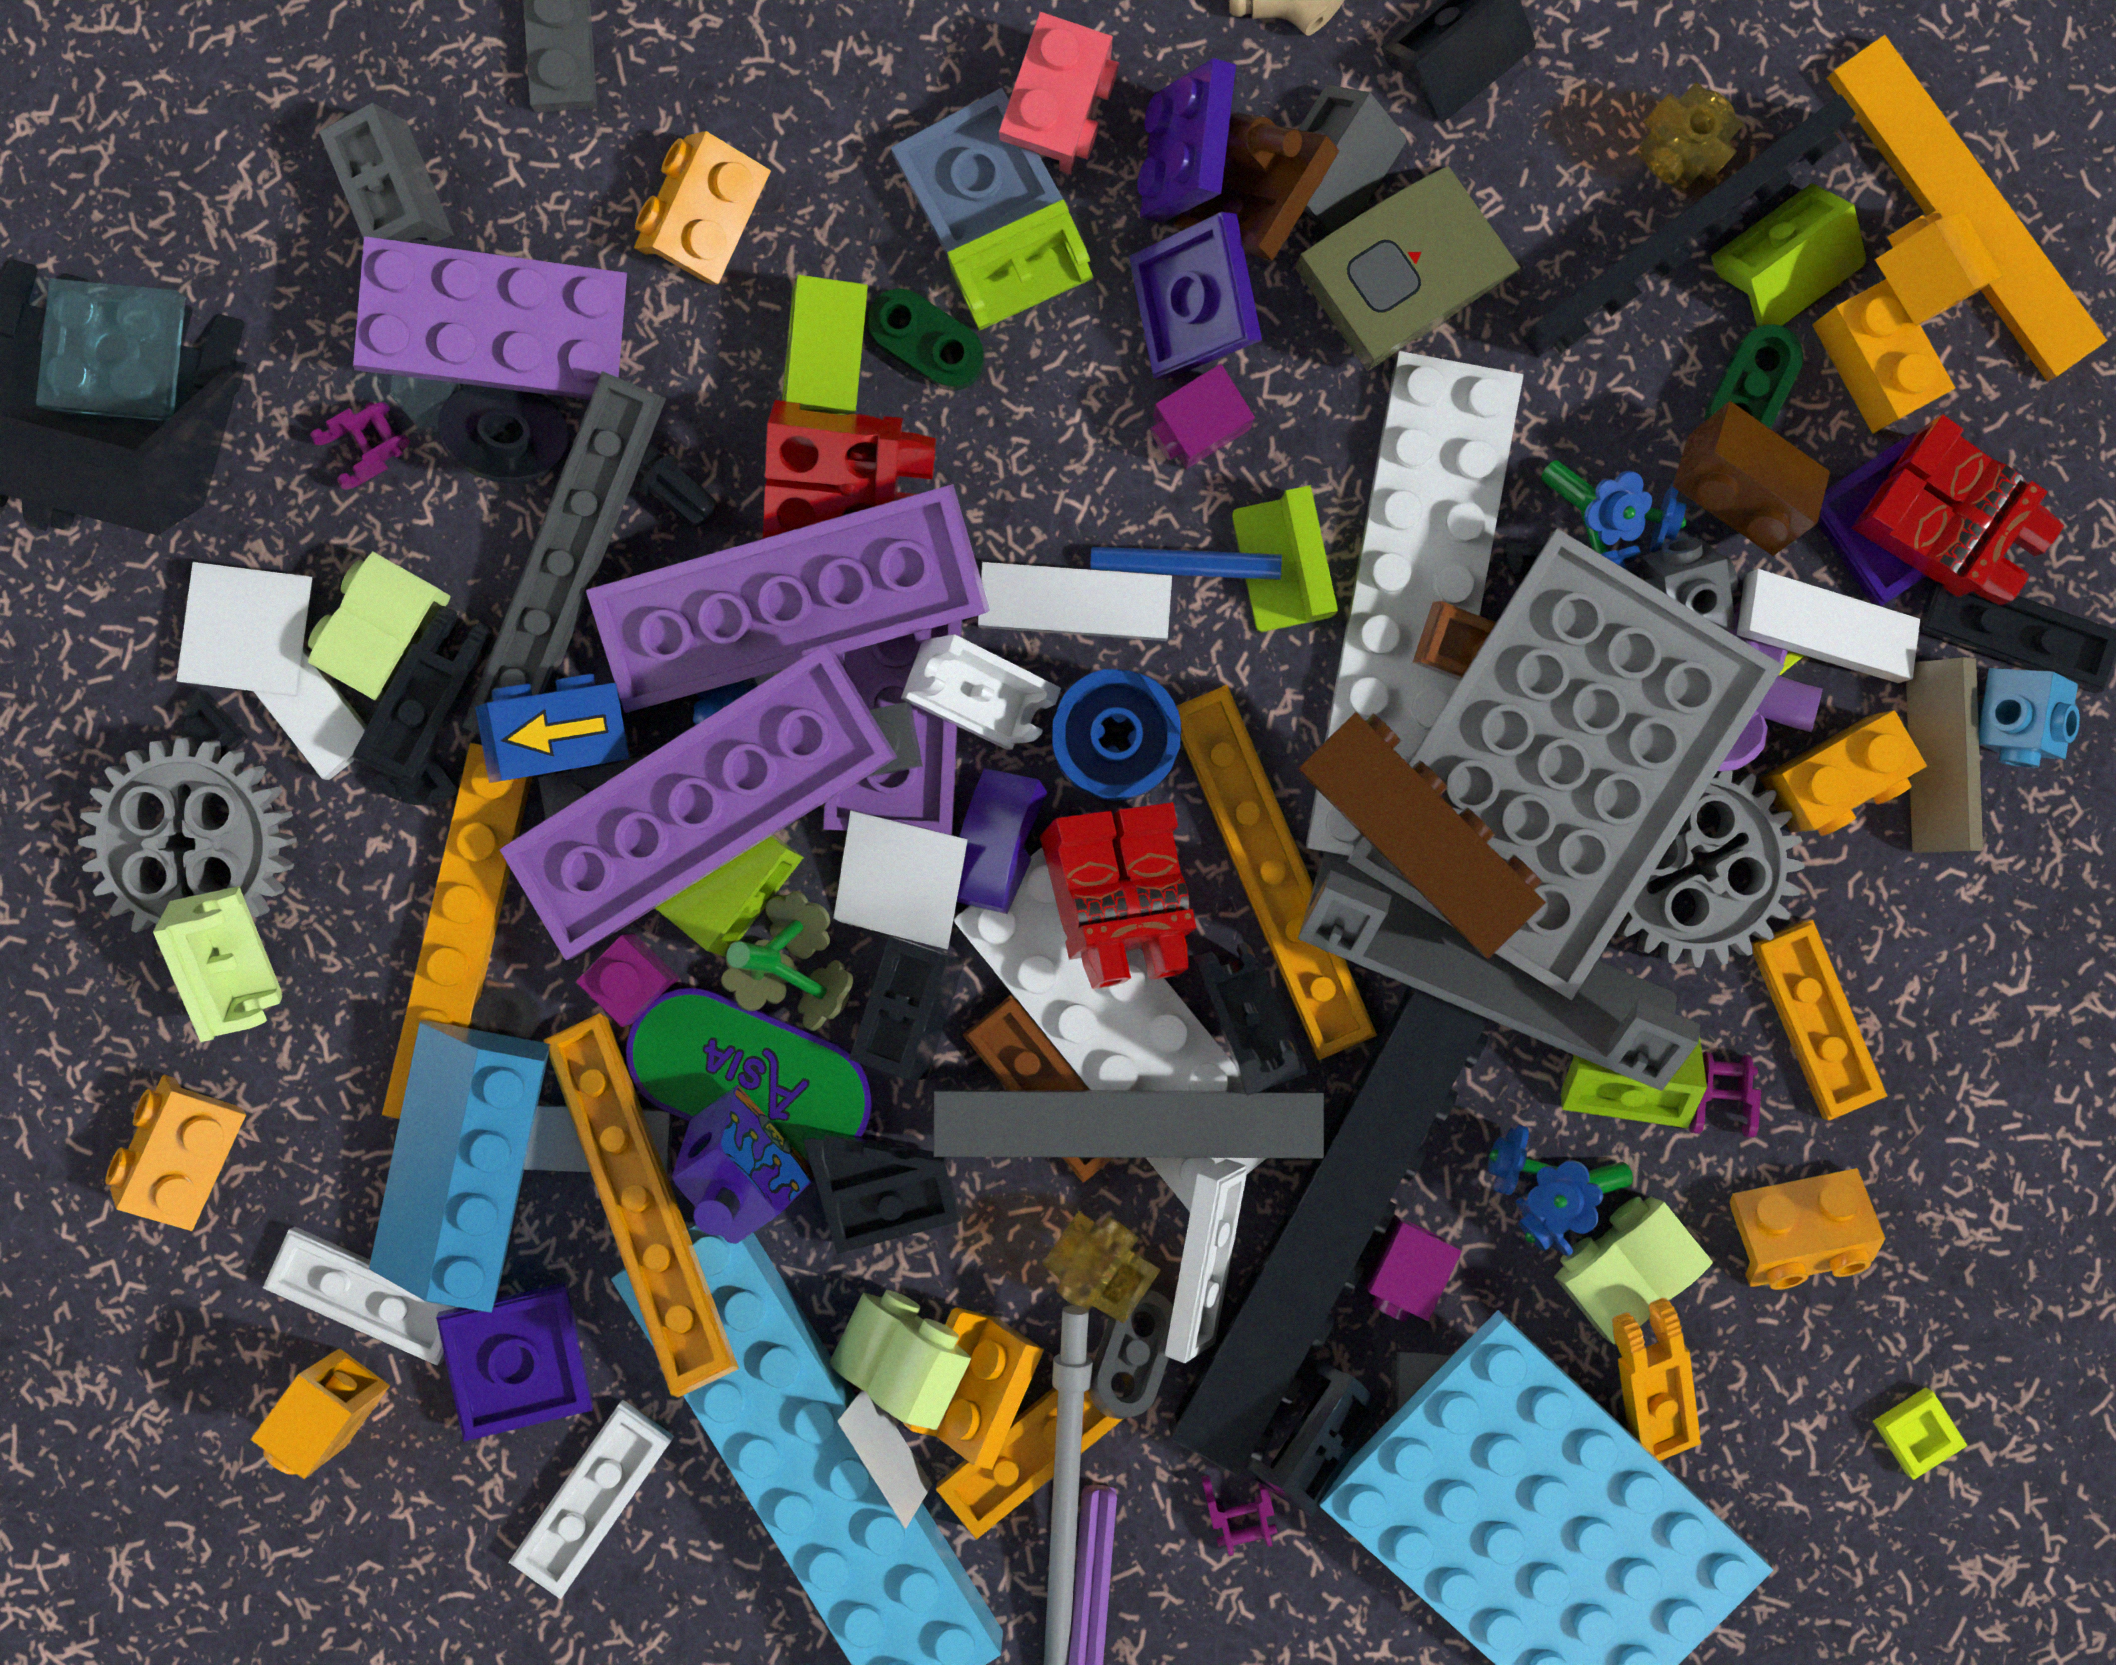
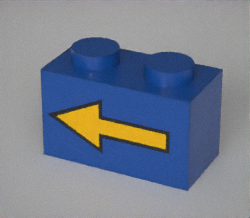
M587 674L555 680L557 692L533 695L531 684L491 690L493 702L475 707L489 783L630 759L616 683L596 686L594 674Z

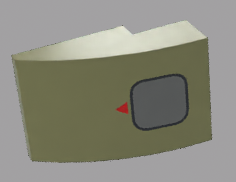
M1447 166L1385 199L1319 241L1300 255L1295 269L1368 372L1414 339L1416 341L1499 285L1519 271L1520 267L1451 168Z

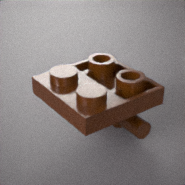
M1242 112L1231 113L1221 194L1181 213L1174 226L1181 232L1218 213L1237 214L1244 254L1273 261L1340 151L1327 135L1276 126L1269 118Z

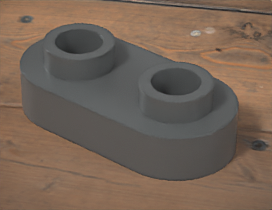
M1141 1290L1126 1295L1114 1305L1092 1366L1091 1388L1089 1389V1394L1095 1407L1110 1418L1125 1419L1140 1415L1151 1407L1157 1396L1169 1357L1165 1356L1173 1305L1165 1296L1156 1291ZM1134 1315L1142 1317L1145 1322V1333L1142 1337L1133 1331L1132 1318ZM1115 1374L1120 1376L1125 1383V1393L1122 1397H1118L1111 1387V1380Z

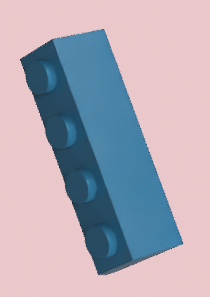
M427 1020L420 1021L369 1270L425 1302L492 1313L502 1277L550 1044Z

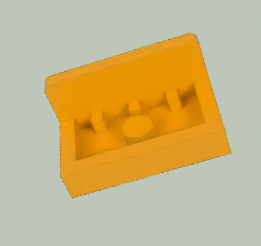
M704 131L687 135L684 140L679 138L670 147L662 164L661 170L667 177L657 197L654 195L649 197L638 214L635 229L640 232L634 248L645 255L657 254L711 285H717L722 278L771 170L709 132Z
M163 1074L156 1090L147 1089L138 1102L133 1117V1125L138 1128L129 1148L120 1147L109 1165L105 1182L111 1186L110 1191L116 1209L193 1231L246 1117L243 1108L183 1089L176 1078Z
M1858 1168L1733 1193L1730 1199L1731 1211L1750 1260L1745 1273L1750 1287L1769 1284L1771 1289L1782 1290L1805 1282L1809 1275L1832 1271L1836 1277H1846L1860 1273L1871 1266V1262L1874 1261L1886 1239Z

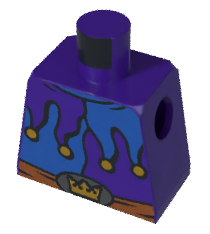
M736 1085L691 1118L672 1175L675 1185L696 1207L694 1210L696 1225L703 1232L709 1235H721L728 1243L732 1244L739 1243L778 1216L815 1179L808 1162L739 1085Z

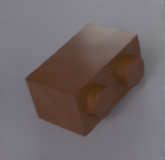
M1729 401L1688 435L1672 487L1774 556L1818 523L1830 471Z

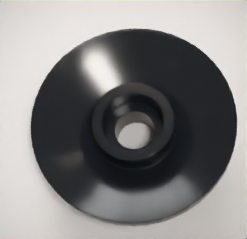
M468 385L447 399L441 408L438 418V436L447 455L462 469L490 481L520 483L540 478L560 464L568 447L569 432L564 416L551 400L540 393Z

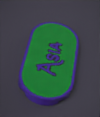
M696 987L665 993L659 996L634 1021L631 1027L626 1055L628 1069L634 1084L641 1094L653 1105L689 1122L697 1113L736 1085H739L809 1165L810 1161L803 1141L805 1132L818 1130L861 1138L868 1126L873 1106L871 1088L861 1064L849 1060L851 1052L834 1041L761 1010H743L738 1006L735 999L724 994Z

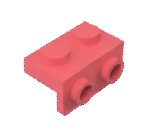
M1040 12L999 130V140L1059 160V171L1070 175L1077 156L1088 160L1099 128V122L1090 119L1097 97L1109 100L1120 66L1119 62L1110 60L1113 36Z

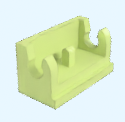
M237 886L169 901L153 933L200 1042L213 1040L214 1036L250 1029L266 1022L267 1019L263 1009L280 1004L282 992L240 887Z

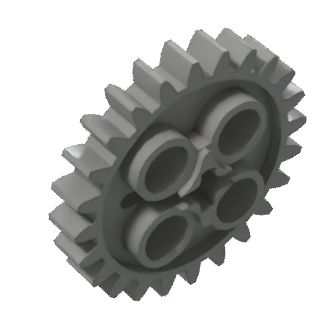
M193 737L176 738L173 748L167 740L154 741L149 744V755L142 749L125 753L129 769L122 765L107 767L104 770L114 787L100 786L91 788L89 793L102 804L101 810L81 813V819L96 826V834L78 839V845L96 849L97 858L87 862L82 868L86 872L102 871L105 879L97 885L93 893L95 896L114 892L118 899L110 911L113 917L131 910L135 912L131 931L137 933L148 929L154 923L157 926L169 901L189 897L185 891L187 884L193 891V896L239 886L249 912L254 917L262 916L270 911L267 902L261 894L273 897L284 892V886L273 877V874L293 869L294 863L280 856L279 848L297 843V837L279 833L278 824L287 821L293 814L292 811L287 810L273 811L270 803L281 794L282 789L281 787H274L262 790L258 786L266 771L264 766L252 767L245 771L241 770L245 755L244 751H229L220 759L221 746L220 741L217 740L204 741L198 750ZM185 784L191 789L189 797L182 790ZM151 793L157 796L163 803L165 812L160 825L152 821L147 814L146 803ZM215 793L223 797L228 804L229 816L224 825L215 821L210 813V800ZM181 833L186 837L195 839V849H192L190 845L181 843ZM152 857L159 860L165 867L167 877L163 887L156 885L149 876L148 867ZM216 857L223 860L230 868L231 880L227 888L217 884L212 876V862Z
M1732 770L1716 772L1667 849L1662 862L1655 868L1616 931L1619 936L1624 937L1633 935L1638 931L1642 932L1637 944L1638 951L1650 953L1661 943L1660 957L1662 962L1674 964L1683 950L1687 966L1701 967L1705 951L1707 950L1714 964L1725 965L1728 964V945L1739 955L1749 956L1753 954L1749 939L1750 934L1762 940H1772L1774 935L1766 920L1769 917L1785 920L1790 918L1789 912L1778 901L1781 895H1800L1801 890L1787 882L1786 875L1788 872L1804 869L1805 863L1787 858L1786 850L1802 842L1801 836H1782L1780 828L1793 815L1791 811L1771 813L1768 810L1777 795L1774 790H1766L1756 795L1751 794L1756 781V775L1753 773L1743 774L1734 783H1731ZM1705 803L1713 805L1718 810L1721 818L1718 831L1710 838L1699 830L1696 822L1697 813ZM1742 833L1745 835L1746 840L1741 846L1703 862L1699 866L1701 874L1680 875L1664 884L1656 892L1648 893L1646 887L1649 882L1689 865L1694 860L1692 853L1713 852L1728 843L1737 834ZM1737 859L1743 860L1749 866L1751 872V881L1748 887L1741 893L1735 892L1728 881V870ZM1685 889L1694 897L1696 907L1692 918L1688 922L1681 924L1673 917L1671 903L1674 896L1680 890Z

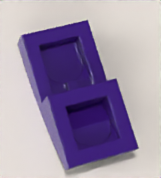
M984 768L970 802L960 834V838L968 840L957 896L958 903L1008 914L1032 860L1023 846L1047 795V791L1039 779Z

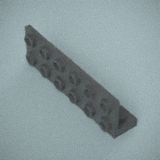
M1325 852L1321 858L1299 932V940L1660 1091L1665 1088L1699 1043L1700 1024L1675 1014L1677 996L1668 989L1597 960L1573 999L1570 1000L1494 953L1489 959L1482 956L1455 928L1348 863L1349 856Z

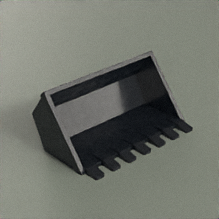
M14 259L9 261L0 282V507L7 503L9 496L21 499L23 518L26 524L43 531H47L50 519L51 527L65 530L72 525L75 514L157 536L204 507L235 394L240 390L247 365L245 362L235 360L245 326L243 320L222 314L216 316L204 349L184 346L193 313L191 306L173 301L165 302L150 337L132 332L141 300V295L138 292L120 287L113 288L100 321L97 323L80 318L90 284L88 279L67 273L62 274L48 308L44 309L28 304L38 271L37 267L33 264Z

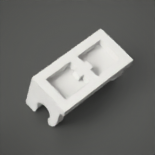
M953 634L922 640L901 699L1009 750L1013 749L1014 743L1033 742L1042 734V729L1031 724L1032 718L1039 708L1047 709L1056 704L1061 688Z

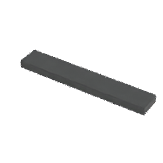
M604 371L601 372L468 710L463 728L480 735L475 707L493 702L491 692L493 689L531 684L533 695L550 693L588 597L586 590L592 587L665 403V397Z
M935 1090L934 1157L1324 1158V1093L1321 1091H1259L1247 1096L1245 1091Z

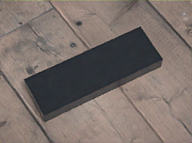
M1933 580L1920 617L1919 633L2025 670L2055 672L2077 683L2078 688L2094 694L2103 692L2116 655L2115 629L2018 595L2011 602L2001 606L1979 596L1973 591L1961 597H1956L1942 587L1944 584Z

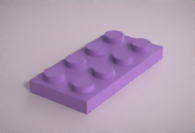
M364 236L353 360L354 370L591 400L602 371L619 378L627 273Z
M962 620L836 654L869 710L904 703L906 701L902 700L901 696L922 640L953 634L962 638ZM911 704L923 767L864 778L825 802L824 830L847 831L850 810L953 835L957 726Z

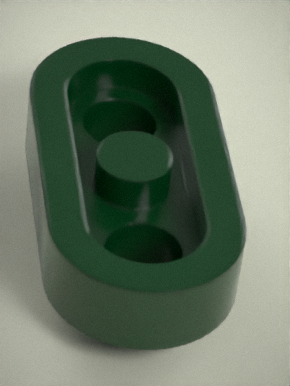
M892 289L881 294L873 302L868 315V325L874 342L884 352L944 390H963L975 383L980 377L984 367L983 346L978 336L971 329L911 290ZM896 311H905L911 315L909 325L903 329L892 328L888 324V319ZM955 345L964 351V356L960 362L947 364L941 360V352L947 346Z
M1767 324L1755 328L1740 340L1706 406L1704 420L1706 421L1727 402L1731 401L1771 429L1802 367L1803 349L1797 336L1786 327ZM1763 351L1772 357V371H1763L1756 365L1755 355L1757 352Z

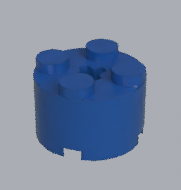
M1103 669L1078 680L1062 697L1052 723V748L1060 771L1080 792L1101 801H1128L1151 791L1172 769L1181 744V719L1171 696L1154 679L1129 670ZM1111 721L1117 728L1125 724L1131 728L1132 732L1126 739L1128 750L1120 752L1116 746H1110L1107 749L1102 747L1099 741L1102 740L1105 734L1103 727L1105 722Z

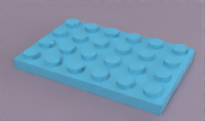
M1499 1310L1350 1459L1319 1503L1323 1510L1495 1665H1679L1773 1571L1771 1566L1757 1551Z

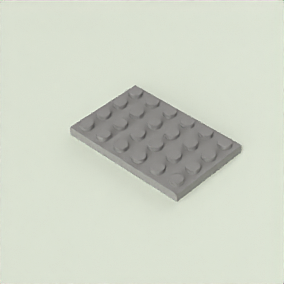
M1558 528L1550 536L1408 764L1413 767L1419 760L1424 762L1448 787L1440 796L1458 814L1466 807L1472 810L1495 834L1488 844L1505 861L1515 854L1540 878L1542 883L1534 891L1546 903L1495 954L1572 1000L1784 665ZM1362 836L1347 862L1452 926Z

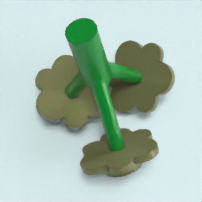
M792 891L786 897H773L766 905L767 915L773 922L770 927L773 937L771 941L764 939L757 941L755 944L735 942L730 945L726 954V965L729 969L723 973L721 984L725 990L735 992V1000L740 1008L746 1011H756L762 1008L766 1001L772 1004L780 1003L786 996L784 984L789 982L806 992L799 1002L798 1011L804 1015V1027L815 1031L824 1024L827 1018L833 1019L842 1012L849 999L853 976L844 970L843 963L834 960L826 969L818 968L810 977H807L795 970L794 962L789 956L779 953L780 950L787 946L788 950L795 957L806 959L815 950H824L830 944V937L825 931L830 924V917L826 909L817 903L808 902L805 895L801 892Z

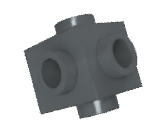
M1696 538L1671 540L1662 546V550L1641 556L1643 580L1726 631L1736 629L1731 594L1736 593L1738 590V579L1734 565L1728 556L1720 554L1703 539Z

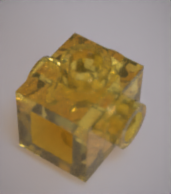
M1696 81L1680 100L1670 92L1651 112L1643 123L1652 131L1635 153L1646 162L1650 171L1657 178L1671 184L1682 194L1699 174L1710 182L1737 151L1728 142L1744 123L1735 116L1733 106L1723 95L1713 90H1706Z
M1080 1211L1077 1212L1042 1263L1062 1281L1056 1291L1073 1305L1083 1306L1088 1310L1094 1306L1123 1324L1161 1271L1133 1248L1139 1237L1109 1215L1100 1224Z

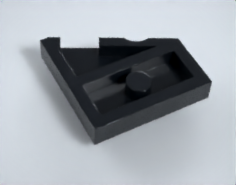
M811 1130L805 1132L803 1141L837 1254L961 1221V1211L945 1157H934L933 1151L824 1131Z

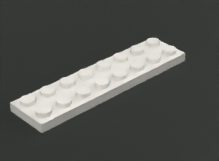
M1399 351L1396 355L1325 741L1355 712L1365 721L1374 713L1400 738L1401 742L1394 750L1409 763L1458 685L1459 680L1412 663L1433 602L1443 601L1478 616L1480 615L1524 374ZM1316 789L1305 848L1350 857L1362 835Z

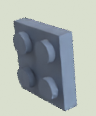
M1003 88L994 91L890 147L894 160L947 257V252L1062 200L1061 194L1038 153L999 140V130L1009 103Z

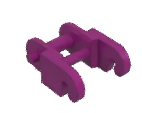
M374 402L366 404L364 410L357 414H354L348 408L326 421L328 430L322 432L321 429H316L311 432L310 437L316 445L330 443L349 432L364 453L362 455L363 460L353 466L354 475L349 476L347 473H344L337 478V482L342 489L357 487L387 470L388 466L385 460L394 455L395 457L403 455V450L409 445V438L406 435L396 436L385 416L390 411L387 403L379 402L374 404ZM372 424L384 441L373 449L361 432V430Z
M1703 1052L1707 1089L1689 1125L1690 1133H1702L1705 1124L1706 1102L1711 1101L1712 1098L1743 1102V1116L1747 1117V1124H1743L1742 1134L1748 1138L1756 1137L1759 1128L1761 1090L1752 1088L1753 1076L1758 1074V1067L1753 1065L1752 1056L1744 1054L1740 1063L1719 1062L1713 1060L1711 1052ZM1714 1075L1738 1076L1737 1090L1713 1089Z
M1201 1476L1213 1529L1222 1528L1224 1536L1216 1537L1218 1547L1226 1545L1230 1557L1234 1556L1233 1546L1264 1539L1267 1547L1273 1546L1270 1535L1278 1532L1276 1524L1268 1525L1266 1517L1274 1515L1269 1490L1258 1483L1260 1494L1254 1498L1255 1502L1224 1509L1223 1505L1216 1504L1210 1476ZM1258 1511L1261 1525L1232 1532L1229 1531L1228 1518Z

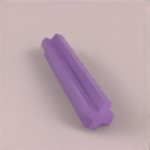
M1086 1485L1082 1490L1068 1665H1103L1117 1503L1115 1488L1106 1485Z

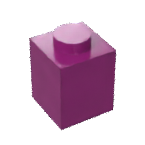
M1220 363L1156 403L1153 417L1157 424L1152 426L1150 430L1165 457L1170 461L1178 456L1184 467L1188 469L1251 429L1255 416Z
M636 934L621 935L584 972L576 983L621 1027L633 1024L680 977Z
M1394 1214L1362 1281V1284L1369 1293L1375 1295L1371 1305L1402 1322H1407L1411 1313L1429 1322L1462 1250L1451 1241Z

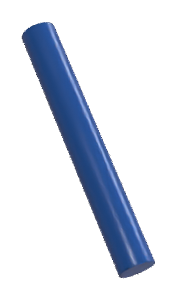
M1092 546L1090 567L1091 570L1157 575L1281 580L1282 554Z

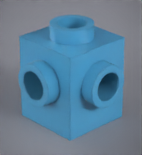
M1989 668L1984 698L1978 702L1979 745L1999 753L1998 762L2011 766L2039 768L2041 758L2065 760L2068 743L2074 741L2079 729V710L2075 705L2078 684L2050 671Z

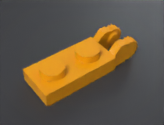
M1660 1298L1650 1302L1648 1305L1650 1325L1658 1340L1657 1343L1650 1346H1644L1642 1330L1630 1313L1626 1312L1612 1319L1614 1340L1622 1356L1618 1358L1628 1432L1659 1461L1701 1444L1690 1351L1684 1345L1678 1313H1676L1674 1306L1666 1298Z

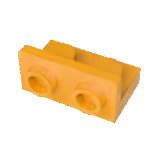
M955 1307L950 1312L945 1326L959 1334L960 1337L956 1344L971 1357V1360L937 1430L910 1425L904 1422L903 1424L912 1432L939 1438L973 1466L992 1469L1044 1349L1001 1319Z

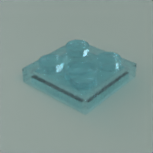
M49 278L36 405L52 411L168 421L174 414L186 297L176 290Z

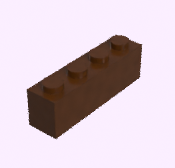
M1355 712L1297 770L1482 956L1489 959L1546 903L1534 891L1542 881L1515 854L1505 861L1488 844L1495 834L1472 810L1466 807L1458 814L1440 796L1448 787L1424 762L1419 760L1411 767L1394 750L1401 740L1384 721L1374 713L1365 721Z

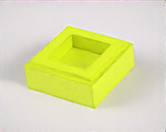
M1926 1387L1873 1420V1423L1902 1469L1913 1480L1967 1447L1966 1442L1935 1393Z

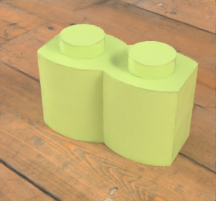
M372 552L365 561H356L344 576L341 592L345 595L338 610L333 616L325 615L314 627L308 641V646L312 649L308 663L371 699L381 702L411 645L419 643L436 611L439 610V607H446L451 596Z
M1652 1196L1645 1201L1640 1197H1635L1620 1206L1609 1219L1613 1227L1595 1242L1592 1238L1588 1237L1572 1246L1574 1252L1569 1257L1563 1254L1560 1261L1564 1267L1554 1276L1599 1334L1612 1344H1616L1613 1336V1317L1627 1312L1633 1316L1639 1326L1643 1325L1649 1319L1648 1305L1650 1302L1660 1298H1666L1669 1301L1696 1281L1713 1263L1667 1204Z
M886 1290L883 1297L863 1293L831 1357L830 1365L846 1380L867 1392L868 1396L879 1407L906 1424L937 1430L971 1360V1357L956 1344L960 1337L959 1334L937 1321L920 1318L917 1315L920 1306L902 1294L891 1290Z

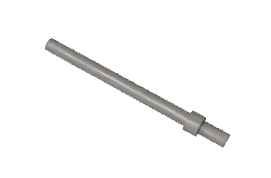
M1077 1305L1066 1306L1062 1310L1060 1354L1053 1358L1052 1386L1058 1390L1044 1665H1068L1084 1391L1091 1388L1092 1359L1086 1355L1089 1310Z

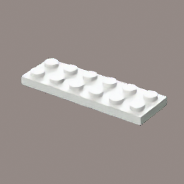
M1040 848L1031 856L1032 860L1008 914L970 905L953 919L959 929L1090 1090L1245 1091L1234 1063L1164 978L1149 979L1144 954L1141 949L1125 951L1131 979L1116 986L1099 989L1091 988L1083 967L1082 958L1072 960L1068 958L1065 944L1068 938L1060 920L1043 848ZM1266 1158L1146 1159L1189 1212H1191L1196 1179L1199 1172L1225 1159H1229L1246 1165L1248 1174Z

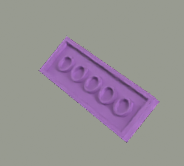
M954 484L586 590L624 713L786 669L824 644L830 645L835 654H840L985 614L990 611Z
M824 644L499 850L564 959L570 960L898 757L830 645Z

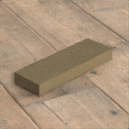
M1960 657L1915 662L1913 679L1906 681L1908 734L1927 767L1910 776V783L1912 785L1910 788L1912 853L1983 851L1976 658Z

